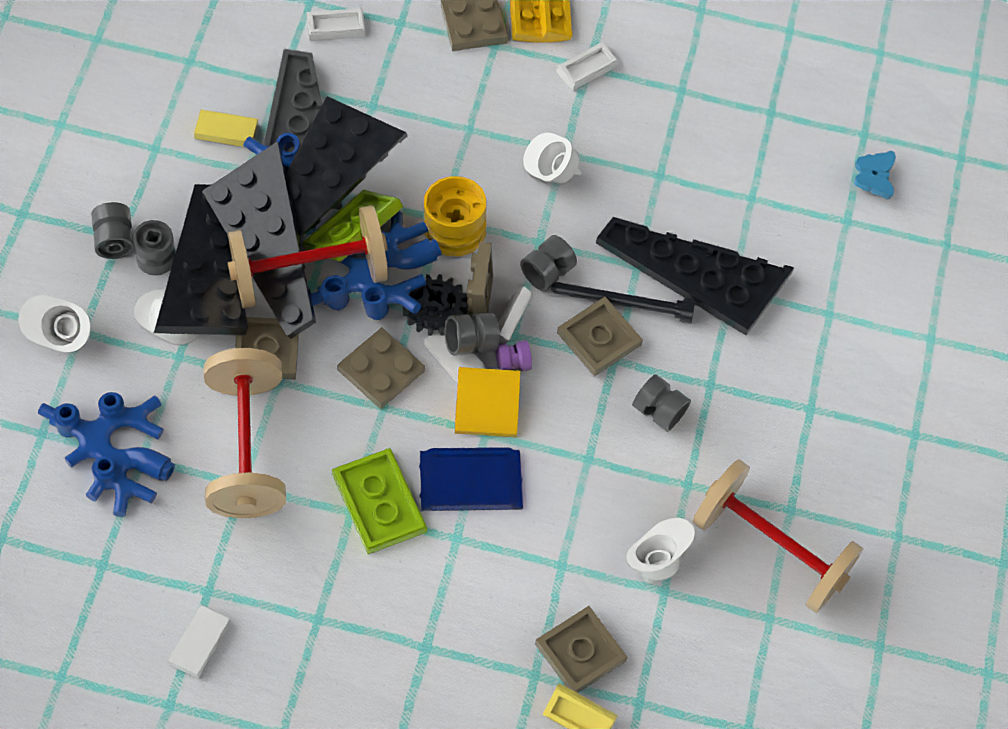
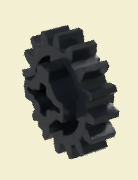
M427 274L426 285L409 293V296L421 303L420 310L413 314L403 307V316H407V324L410 326L416 323L417 332H421L425 328L428 329V336H432L434 330H438L442 336L444 335L445 322L449 316L468 314L467 293H463V286L461 284L454 286V278L450 277L447 281H443L442 274H438L436 279H432ZM455 303L454 309L450 311L452 309V304Z

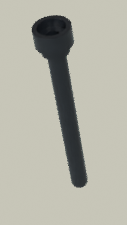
M555 282L551 286V290L555 294L599 301L606 297L611 304L673 314L674 318L680 319L679 322L692 323L696 300L684 298L683 301L677 300V303L561 282Z

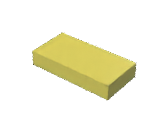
M200 109L194 138L244 147L243 144L249 136L255 139L258 119Z
M560 683L556 686L542 714L567 729H612L618 717L615 713Z

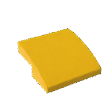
M510 0L512 40L523 42H561L571 40L573 37L570 0Z
M459 367L454 433L517 437L521 371Z

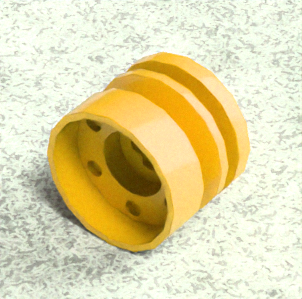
M449 176L439 179L429 186L424 195V222L428 228V232L425 233L426 239L428 238L429 241L435 239L441 249V253L446 256L460 257L478 249L479 242H483L486 238V195L475 181L460 176Z

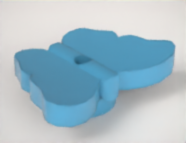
M891 150L885 153H876L874 156L872 154L860 156L855 163V168L859 171V174L855 178L854 185L864 191H871V193L885 199H891L894 194V188L888 178L890 175L889 171L895 163V153Z

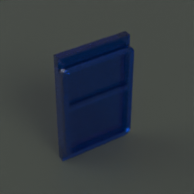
M510 447L430 448L427 451H420V464L418 467L420 469L421 492L419 497L421 498V511L523 510V478L521 477L520 450H513Z

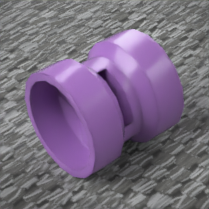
M527 340L518 341L515 345L511 346L506 343L499 344L495 351L498 370L519 369L522 372L532 369L531 351Z

